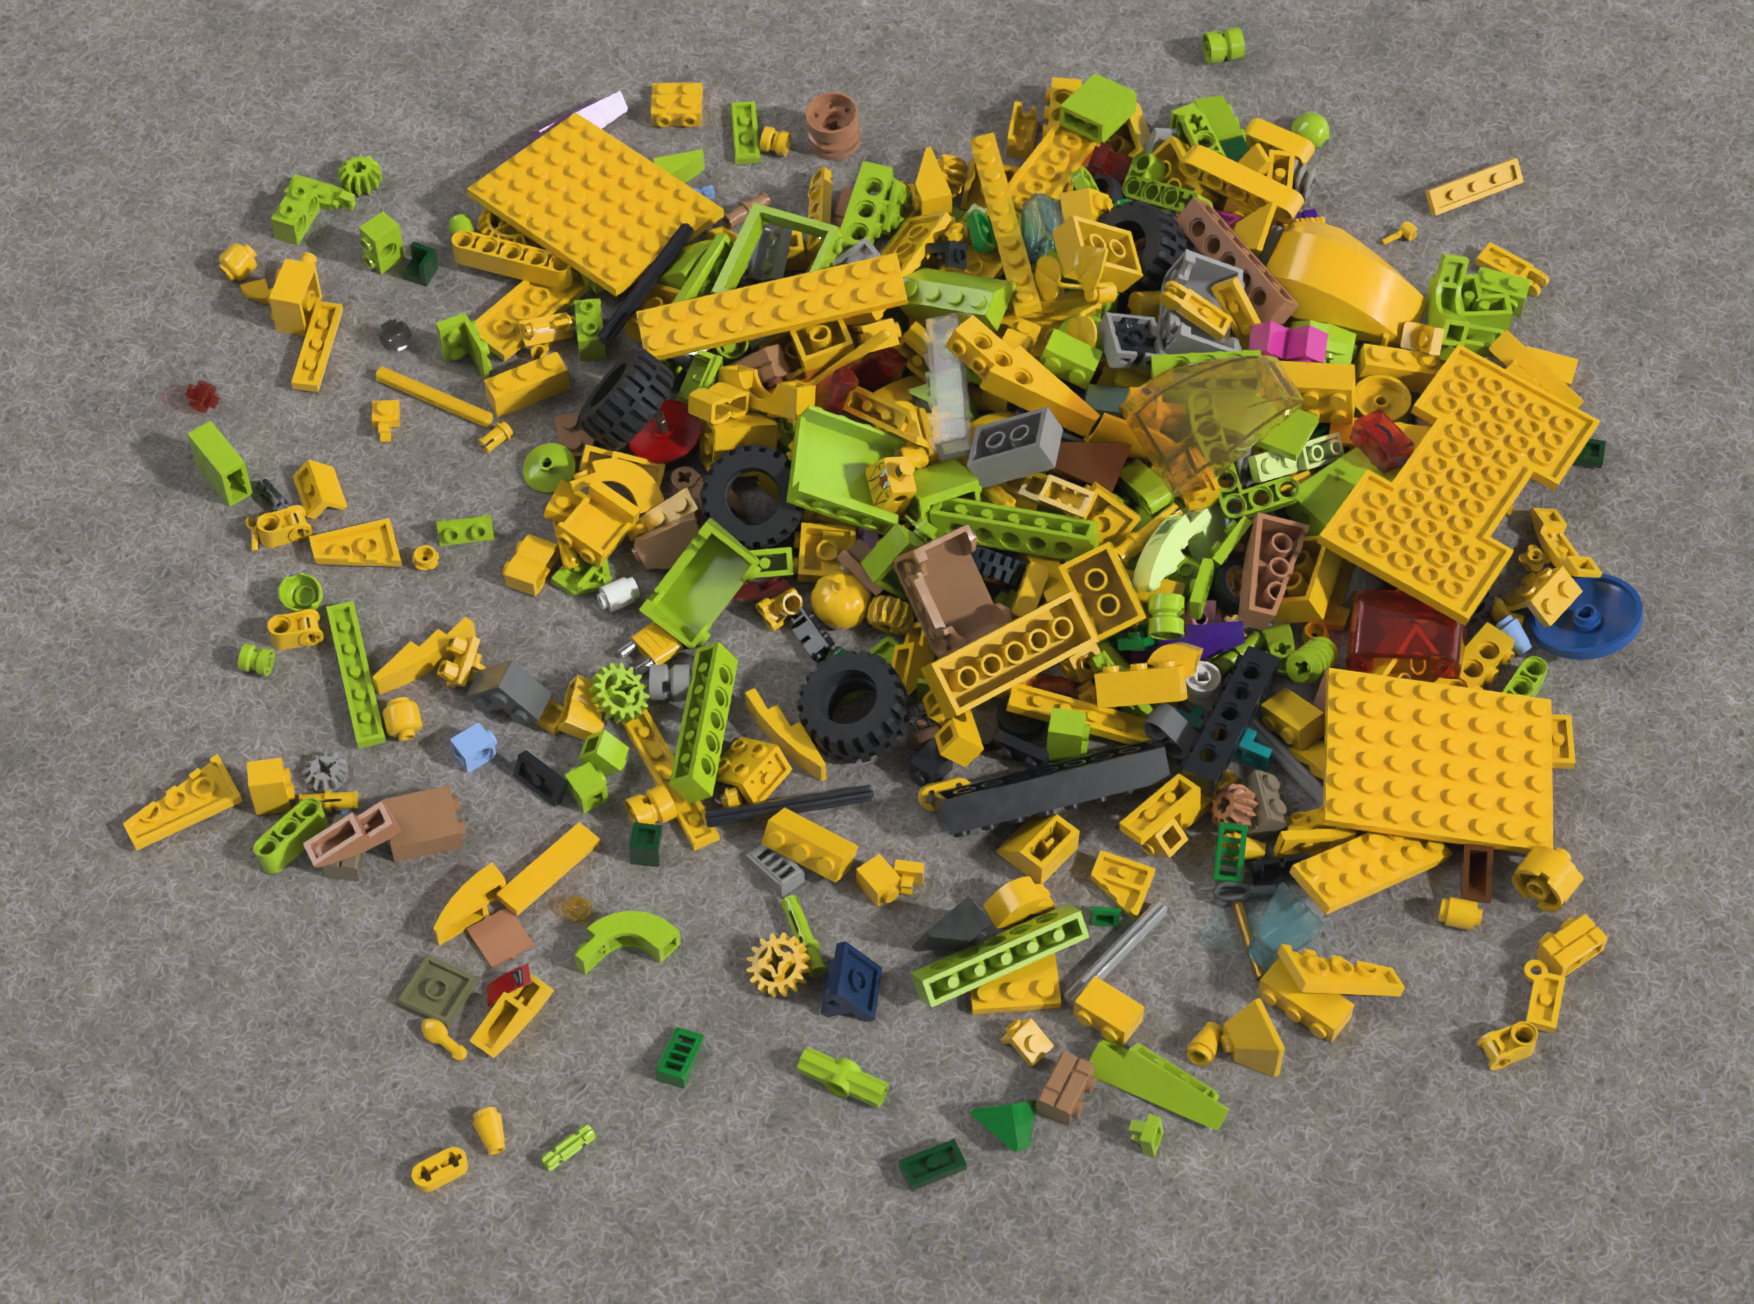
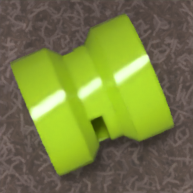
M245 643L239 653L238 669L246 672L253 669L258 675L268 676L274 665L275 652L270 648L257 649L255 645Z

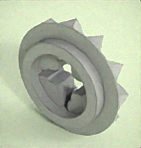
M325 750L323 754H313L312 759L305 761L302 774L305 784L310 789L325 793V790L334 791L340 788L348 778L349 769L346 760L341 758L337 752L331 754ZM320 765L325 766L327 769L330 768V778L324 772H321Z

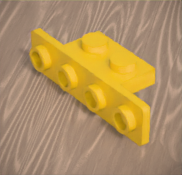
M1505 330L1489 347V351L1507 366V371L1576 408L1583 404L1584 400L1508 330Z

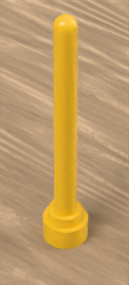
M889 329L881 330L808 383L816 385V389H818L889 339L891 331Z

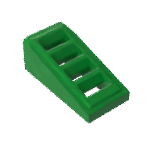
M1219 822L1212 880L1242 883L1248 825ZM1224 831L1240 832L1241 838L1223 836ZM1223 842L1240 844L1239 850L1222 848ZM1221 854L1238 855V861L1221 859ZM1220 865L1237 867L1236 872L1219 869Z
M676 1027L655 1071L656 1081L685 1089L705 1035ZM681 1036L684 1038L695 1040V1042L692 1045L689 1043L679 1041V1038ZM676 1046L690 1050V1052L685 1053L675 1050ZM672 1056L686 1059V1061L682 1062L672 1059ZM670 1064L676 1067H680L682 1069L681 1071H678L675 1069L668 1068V1066Z

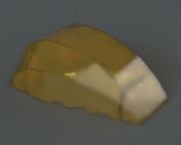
M1258 355L1216 359L1170 368L1135 390L1119 406V411L1169 492L1175 498L1223 474L1234 461L1243 457L1258 441L1263 440L1268 435V432L1274 427L1279 426L1303 406L1305 400L1277 357Z

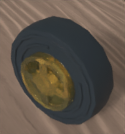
M1009 695L1006 696L999 704L996 714L999 729L1024 741L1039 736L1044 730L1046 722L1006 711Z

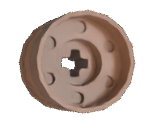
M839 92L823 93L813 98L807 105L805 112L811 150L815 155L825 160L833 161L845 159L854 154L861 142L859 114L855 101L850 96Z

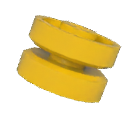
M1378 374L1368 376L1358 382L1356 385L1354 418L1403 422L1407 424L1411 406V395L1409 389L1400 380L1392 376Z

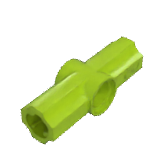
M810 1047L803 1051L797 1065L798 1073L824 1084L830 1093L841 1098L853 1097L877 1109L882 1105L889 1089V1083L863 1072L859 1065L852 1060L843 1057L836 1060Z

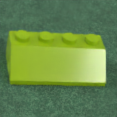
M922 268L903 278L908 304L899 307L907 316L959 325L974 315L990 330L998 331L1016 283Z

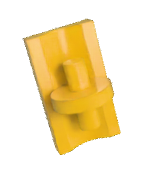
M452 636L448 638L445 647L446 651L455 654L453 663L448 660L442 661L437 671V675L447 681L446 686L453 689L456 686L465 687L467 680L473 682L479 670L486 668L480 664L482 655L476 653L480 639L474 636L468 638Z

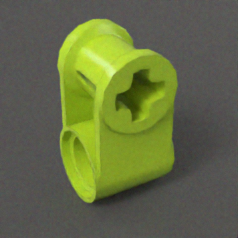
M1289 622L1262 630L1266 650L1280 658L1277 674L1280 676H1288L1286 662L1288 657L1295 652Z

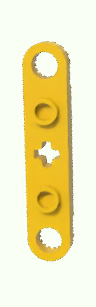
M822 166L815 172L810 182L808 218L830 224L831 178L833 173ZM807 234L806 249L817 255L825 239Z

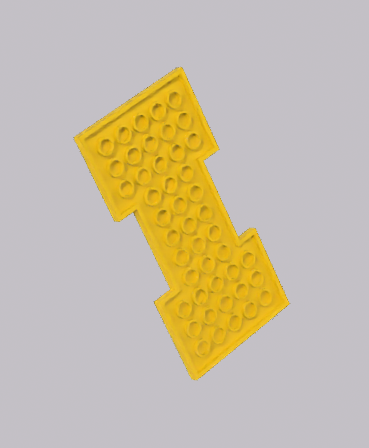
M1458 344L1414 404L1411 413L1433 424V426L1393 482L1367 469L1321 532L1316 543L1465 626L1514 552L1513 549L1491 538L1492 534L1530 478L1553 491L1557 489L1597 429L1600 420Z

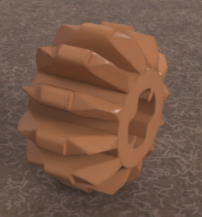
M1238 783L1224 784L1221 790H1216V798L1211 800L1213 808L1209 812L1213 815L1212 822L1219 826V822L1251 826L1252 816H1257L1254 813V808L1258 805L1254 801L1255 793Z

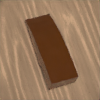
M1460 844L1461 899L1491 904L1494 846Z

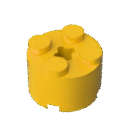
M1535 845L1516 868L1515 874L1512 876V883L1523 898L1527 899L1531 896L1539 902L1537 907L1541 910L1557 912L1571 897L1584 878L1570 861L1571 855L1563 848L1554 850L1550 847Z

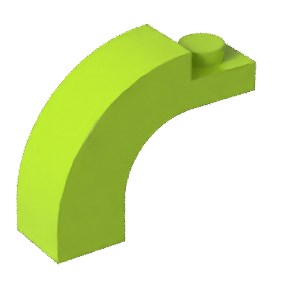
M1447 253L1441 254L1436 275H1431L1427 292L1428 304L1426 307L1427 323L1445 329L1442 340L1443 345L1457 347L1459 344L1464 347L1471 322L1461 312L1460 296L1470 259L1465 256Z
M622 911L607 915L587 928L589 942L582 943L575 954L576 966L578 970L586 975L608 953L622 947L639 948L661 964L681 944L680 931L665 919L647 912Z

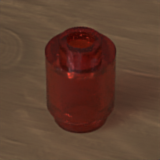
M1043 673L1041 679L1036 678L1034 688L1073 698L1076 683L1070 682L1069 678Z

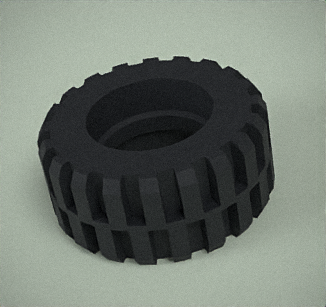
M1143 201L1124 202L1123 206L1116 205L1111 208L1110 213L1106 212L1100 217L1101 221L1099 223L1131 231L1134 243L1146 236L1145 250L1139 260L1143 277L1124 292H1118V302L1128 305L1129 296L1132 292L1161 290L1165 274L1187 247L1186 241L1183 240L1185 238L1184 232L1179 227L1178 222L1153 205Z
M632 349L606 373L601 382L594 388L592 394L587 398L578 415L577 421L580 429L606 450L618 451L620 448H623L644 429V426L650 422L654 414L662 406L663 401L668 397L675 380L672 371L646 349Z
M756 444L749 446L741 445L731 451L727 450L721 454L717 461L714 460L709 466L710 470L707 475H704L702 480L704 482L703 487L700 490L702 514L705 515L706 520L712 518L746 549L759 550L774 547L783 540L788 539L792 532L798 528L802 515L805 513V508L786 502L791 460L785 455L770 447ZM747 472H761L768 475L775 482L779 491V504L776 511L770 518L760 523L741 521L733 514L729 507L728 492L731 484L737 477Z
M854 650L845 651V655L839 656L838 653L830 656L831 660L826 663L821 661L817 664L818 669L814 673L810 671L805 678L807 684L801 685L799 694L802 698H799L797 701L800 722L818 750L824 755H829L835 761H842L843 758L846 763L855 764L857 759L864 763L871 761V757L877 755L879 758L886 754L884 750L889 746L893 748L898 743L896 738L899 735L903 736L907 730L904 722H909L911 716L909 710L911 702L907 689L894 667L890 663H886L885 659L879 655L872 656L870 652L863 650L859 654H856ZM858 690H870L877 693L874 707L861 720L850 724H839L832 721L834 708L844 696Z

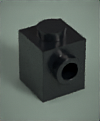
M932 739L921 750H915L908 761L909 776L920 787L941 781L953 769V761L940 755L937 744Z

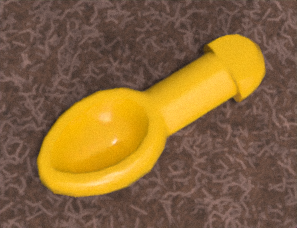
M432 1018L422 1021L421 1029L423 1035L430 1043L440 1044L452 1054V1058L461 1061L466 1058L467 1050L463 1045L457 1044L448 1036L447 1028L442 1022Z

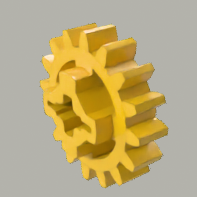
M782 932L780 939L774 933L770 934V941L768 942L763 938L759 939L762 946L760 948L752 946L751 949L755 955L754 957H747V961L752 965L746 969V972L753 976L750 979L751 983L755 987L758 986L757 989L762 994L768 991L769 995L773 998L776 997L778 991L783 997H787V990L790 988L797 992L796 984L798 982L803 984L807 982L802 977L803 973L811 972V969L805 965L811 961L810 956L806 954L807 948L803 943L799 944L800 941L795 936L789 940V936ZM783 948L790 949V950H792L794 953L792 954L790 951H789V952H784V951H783ZM764 976H766L767 978L773 977V979H774L775 982L767 981V980H765L763 977H764Z

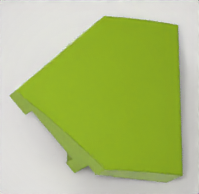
M578 552L579 565L568 570L563 564L551 578L552 585L571 596L599 591L600 587L612 582L608 558L599 568L594 563L591 564L583 560Z

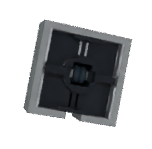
M1106 312L1098 325L1109 367L1130 369L1131 366H1135L1138 370L1151 371V355L1165 354L1154 317Z

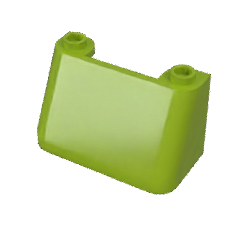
M709 518L639 610L689 649L693 650L696 645L702 647L711 636L707 632L741 586L747 579L752 582L762 570L758 566L761 561L716 521Z

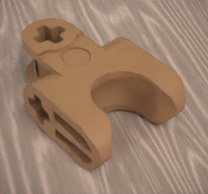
M684 466L675 469L671 475L673 485L672 496L687 487L691 490L701 509L700 490L703 487V478L691 467ZM729 489V507L733 514L742 520L747 516L745 504ZM701 512L697 517L703 526L707 520Z

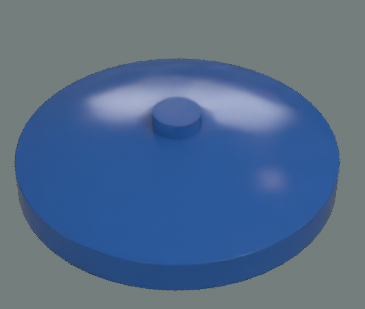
M1602 574L1600 578L1571 576L1583 592L1550 627L1543 628L1531 611L1529 613L1530 627L1536 642L1553 655L1573 660L1601 658L1621 650L1636 637L1643 623V607L1637 591L1626 581L1608 574Z

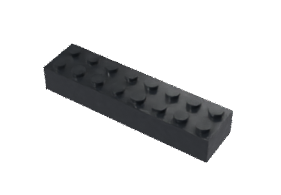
M1146 740L933 792L931 796L938 827L949 835L953 834V837H962L969 835L972 829L981 827V830H991L997 828L998 823L1009 821L1010 824L1023 822L1026 820L1025 816L1036 814L1037 817L1048 816L1054 813L1053 809L1064 807V810L1076 809L1081 807V802L1089 800L1092 803H1100L1109 800L1108 796L1119 793V796H1129L1135 794L1136 789L1146 787L1148 790L1157 789L1164 786L1163 782L1170 781L1171 776L1165 747L1154 741Z

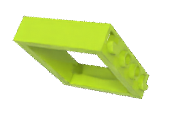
M753 203L711 292L716 294L736 289L767 223L825 239L810 272L834 267V260L837 254L843 250L841 247L844 241L842 233L838 226Z

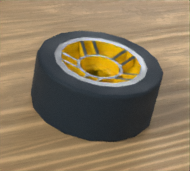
M1231 559L1214 571V578L1210 588V595L1213 601L1217 602V606L1224 612L1232 615H1239L1244 562L1241 559Z

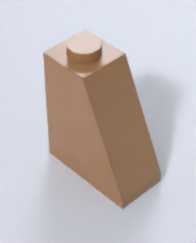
M695 511L636 537L634 541L635 547L632 548V552L637 562H643L646 569H671L702 528Z

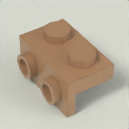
M857 539L848 550H843L838 555L837 559L841 562L839 567L847 575L854 574L862 582L870 596L873 593L876 596L882 595L886 590L874 584L860 564L872 549L862 539Z

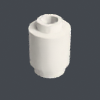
M623 577L599 588L600 593L597 594L601 608L603 610L608 609L610 613L635 603V599L640 597L638 586L632 577L627 579Z

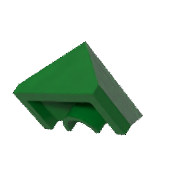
M1036 1100L980 1107L971 1111L970 1114L1012 1151L1019 1152L1029 1148Z

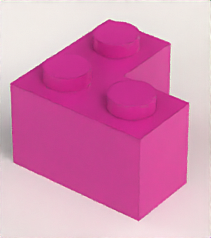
M1267 321L1252 325L1249 350H1261L1262 360L1324 363L1328 333L1311 325L1288 329L1273 321Z

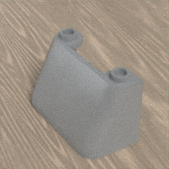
M1186 249L1165 274L1160 294L1163 291L1166 292L1164 287L1168 281L1172 280L1187 289L1190 288L1222 310L1211 288L1216 283L1237 276L1244 289L1243 270ZM1160 303L1158 331L1165 354L1241 351L1242 348L1239 345V340L1234 337L1230 338V325L1225 336L1218 341L1175 312L1176 310H1168Z

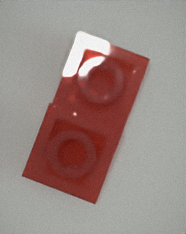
M778 576L763 583L765 588L760 590L756 581L750 583L747 579L733 599L739 601L764 599L791 588L786 578L780 580Z

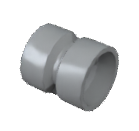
M650 664V700L666 701L668 696H671L674 701H686L691 678V665L675 664L673 668H669L667 664ZM667 680H671V685L664 682Z

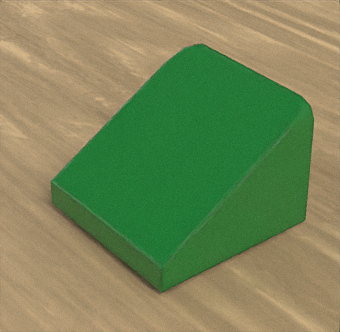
M1090 906L1089 924L1091 926L1117 927L1119 926L1121 909L1117 907Z

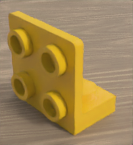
M739 737L720 758L716 781L737 786L747 803L752 804L764 802L793 769L778 745Z

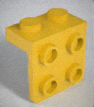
M1563 566L1554 569L1548 567L1540 573L1535 574L1531 572L1520 581L1522 585L1510 592L1504 600L1509 611L1528 607L1543 628L1550 627L1583 591Z

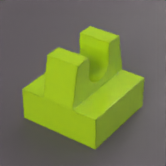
M1149 1114L1146 1122L1132 1120L1128 1132L1132 1134L1131 1142L1141 1145L1143 1155L1155 1158L1164 1133L1161 1117Z

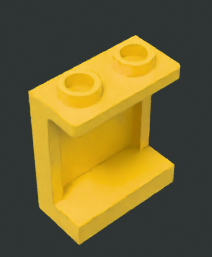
M595 479L589 487L588 495L564 523L562 521L559 522L555 537L564 547L572 548L580 554L583 560L591 564L594 563L600 568L636 525L641 509L598 479Z

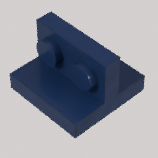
M848 942L837 943L834 959L828 960L820 1013L826 1017H833L851 1012L864 1022L875 1020L882 967Z

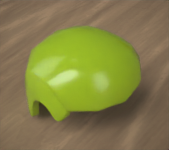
M1313 112L1302 114L1292 124L1291 132L1310 140L1314 147L1321 148L1323 143L1330 139L1328 122L1320 114Z
M301 572L291 577L286 576L278 588L279 600L292 613L305 609L316 610L324 598L323 588L317 579Z

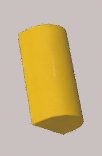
M1161 290L1132 292L1129 296L1128 307L1138 316H1159V296Z

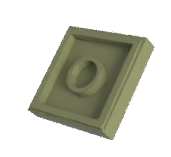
M426 954L396 1000L397 1006L425 1019H437L449 1029L479 983L478 977Z

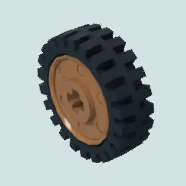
M976 546V550L970 554L983 582L1017 591L1026 564L998 552Z

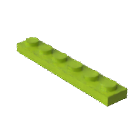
M354 601L327 606L326 609L358 749L386 743Z

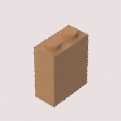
M450 785L381 800L391 809L402 830L401 833L389 839L394 862L463 848L461 837L466 836L463 819L457 820L456 813L461 812L458 795L452 796Z

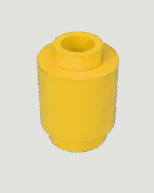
M1450 897L1449 899L1442 898L1438 921L1445 922V926L1473 931L1474 925L1480 926L1483 909L1478 908V902L1455 897Z

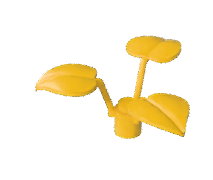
M1088 245L1082 246L1077 250L1074 259V271L1079 277L1078 282L1081 285L1060 282L1063 274L1060 263L1051 256L1040 257L1036 263L1035 285L1042 299L1047 301L1054 300L1058 295L1060 287L1084 290L1085 299L1093 304L1081 311L1079 318L1070 319L1067 335L1095 348L1097 342L1096 324L1091 317L1086 315L1095 309H1101V304L1113 303L1117 297V288L1113 282H1099L1109 249Z

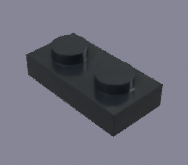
M529 751L521 752L518 755L513 776L553 807L559 805L563 801L568 781Z

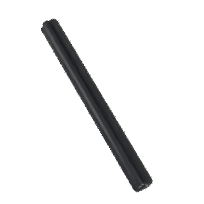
M690 224L680 225L598 334V340L602 344L610 345L692 237L694 229Z
M864 785L709 810L705 812V821L707 827L711 828L772 818L784 807L797 814L871 802L874 799V791L871 785Z

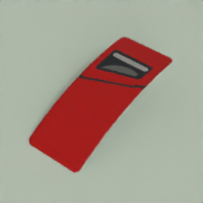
M529 964L522 965L503 974L486 987L488 1006L496 1002L503 992L509 994L531 983Z

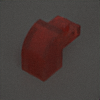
M1101 142L1100 147L1095 146L1087 170L1092 175L1099 173L1108 174L1121 184H1124L1134 158L1114 152L1110 144Z

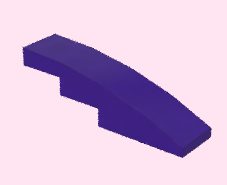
M1243 621L1186 625L1187 634H1184V637L1181 639L1159 640V645L1152 646L1145 651H1131L1132 664L1147 663L1154 651L1174 642H1184L1203 648L1200 660L1219 655L1245 643Z

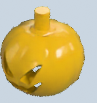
M842 570L834 571L820 578L811 594V606L818 620L825 626L836 630H847L860 625L866 619L867 610L870 603H872V595L870 596L866 592L862 582L854 574L847 575Z

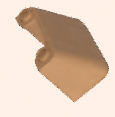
M968 524L895 557L893 561L895 571L927 641L938 658L1013 620L1012 613L1007 606L1001 603L993 604L970 554L976 550L978 540Z

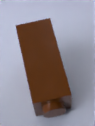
M1061 442L1056 466L1048 470L1046 474L1083 488L1087 484L1092 486L1094 482H1097L1112 493L1132 445L1128 443Z

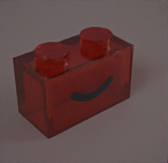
M1381 409L1356 419L1349 438L1383 474L1404 465L1410 458L1415 445Z

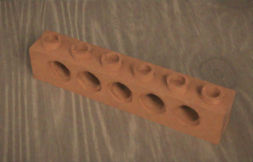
M1193 197L1175 219L1179 227L1182 228L1185 239L1195 245L1194 250L1198 254L1231 266L1235 262L1234 267L1243 270L1244 291L1260 322L1273 321L1282 326L1299 304L1206 201Z

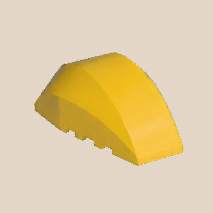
M1305 220L1290 224L1282 232L1266 266L1269 272L1299 304L1297 309L1282 325L1284 327H1291L1292 322L1306 320L1325 324L1330 323L1355 333V342H1359V340L1369 341L1375 345H1380L1383 334L1388 333L1390 335L1388 347L1401 348L1400 343L1405 322H1420L1428 304V301L1412 284L1371 249L1343 229L1321 222Z

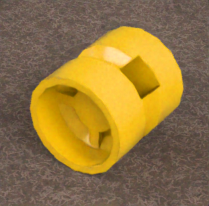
M662 783L648 789L645 796L639 793L624 801L632 824L634 822L656 824L657 821L664 824L677 817L674 802L667 788Z

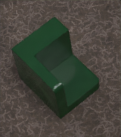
M412 242L410 245L412 259L403 271V279L427 287L438 270L436 250Z
M633 823L629 844L631 864L659 867V850L663 834L662 825Z

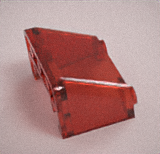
M888 347L877 350L835 370L816 385L815 407H820L824 411L835 415H841L850 391L859 386L874 393L884 386L900 380L909 359L900 354V351L896 348Z
M1361 590L1354 595L1345 663L1346 670L1369 673L1373 669L1374 658L1430 660L1432 672L1440 678L1460 679L1467 641V624L1464 626L1404 591Z

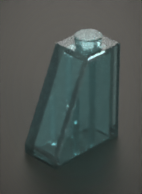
M1036 192L1023 203L1021 230L1028 259L1034 263H1037L1040 257L1045 256L1050 248L1057 252L1052 231L1064 222L1059 200Z
M1282 882L1279 884L1263 915L1247 952L1251 959L1267 972L1279 958L1277 951L1281 944L1290 945L1292 951L1297 952L1317 938L1323 922Z

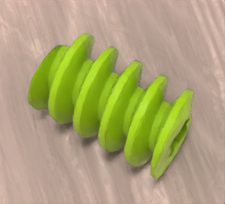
M1314 637L1288 657L1286 672L1289 678L1295 683H1312L1325 673L1327 668H1331L1337 663L1339 657L1338 649L1328 638Z

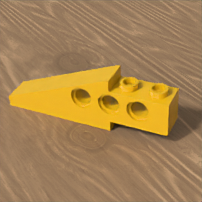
M974 315L954 329L945 345L950 352L983 379L979 386L981 389L1028 411L1048 407L1059 424L1074 433L1085 437L1101 416L1019 345L1013 350Z

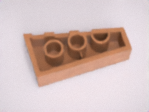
M1258 512L1252 520L1253 523L1246 531L1238 621H1243V626L1265 630L1277 614L1287 588L1286 585L1295 567L1294 564L1302 549L1303 541L1310 525Z

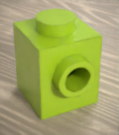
M602 730L586 736L578 760L584 764L590 761L594 769H600L606 777L621 772L626 764L629 747L606 730Z
M590 761L582 766L579 765L572 768L565 774V779L568 781L566 789L583 814L609 801L606 778L600 769H594Z

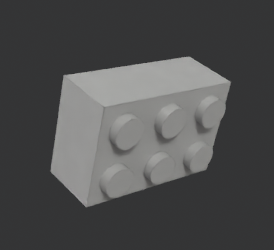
M1048 407L978 426L975 429L967 467L975 478L979 480L983 488L1053 469L1056 466L1063 428Z

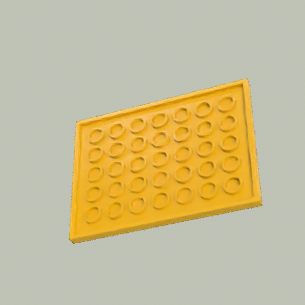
M578 113L568 117L467 188L468 197L614 296H618L643 276L681 224L688 223L694 229V234L686 243L688 244L724 217V209Z
M1329 668L1326 673L1322 825L1463 845L1494 846V849L1527 854L1535 845L1553 849L1551 700Z

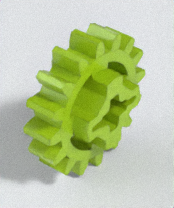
M613 663L606 667L603 666L590 680L594 685L589 688V692L595 694L591 702L599 704L596 711H605L606 720L613 716L616 724L622 720L626 724L633 719L636 720L648 707L645 701L650 698L649 694L643 692L648 687L647 684L639 682L642 675L634 676L633 667L624 670L623 663L616 667Z

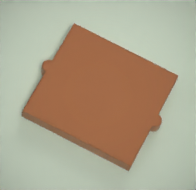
M507 907L491 916L486 915L484 920L466 929L491 969L510 959L515 960L517 955L534 947V943L514 913Z

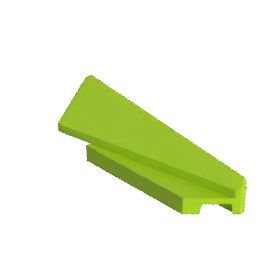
M1104 1039L1098 1043L1089 1060L1095 1066L1094 1076L1097 1079L1211 1129L1218 1130L1230 1110L1228 1107L1217 1102L1219 1095L1216 1090L1139 1042L1129 1050H1126L1118 1043H1112Z

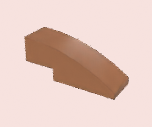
M380 801L358 816L353 813L348 814L304 842L303 845L313 866L319 868L365 852L401 833L402 830L391 809Z

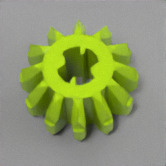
M362 154L356 158L350 155L349 161L343 160L338 171L341 187L350 193L356 192L359 197L363 192L370 195L371 190H378L379 183L382 182L380 165L378 161L372 159L371 155L366 158Z

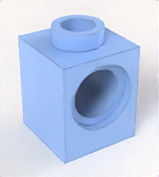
M479 722L450 739L452 753L467 773L497 756L495 749L497 740L494 734L489 729L485 731Z

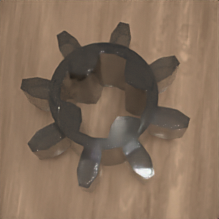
M390 319L380 325L383 331L379 333L378 337L386 350L390 351L393 349L395 352L397 350L401 352L410 346L407 340L412 335L405 322H397L396 319Z

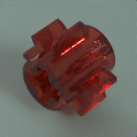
M198 380L196 385L190 383L185 393L186 398L190 399L188 405L203 413H206L209 407L215 409L220 400L218 394L215 393L217 387L203 380Z

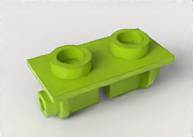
M483 514V516L446 521L442 519V521L436 522L440 546L494 540L491 515L486 516V514Z

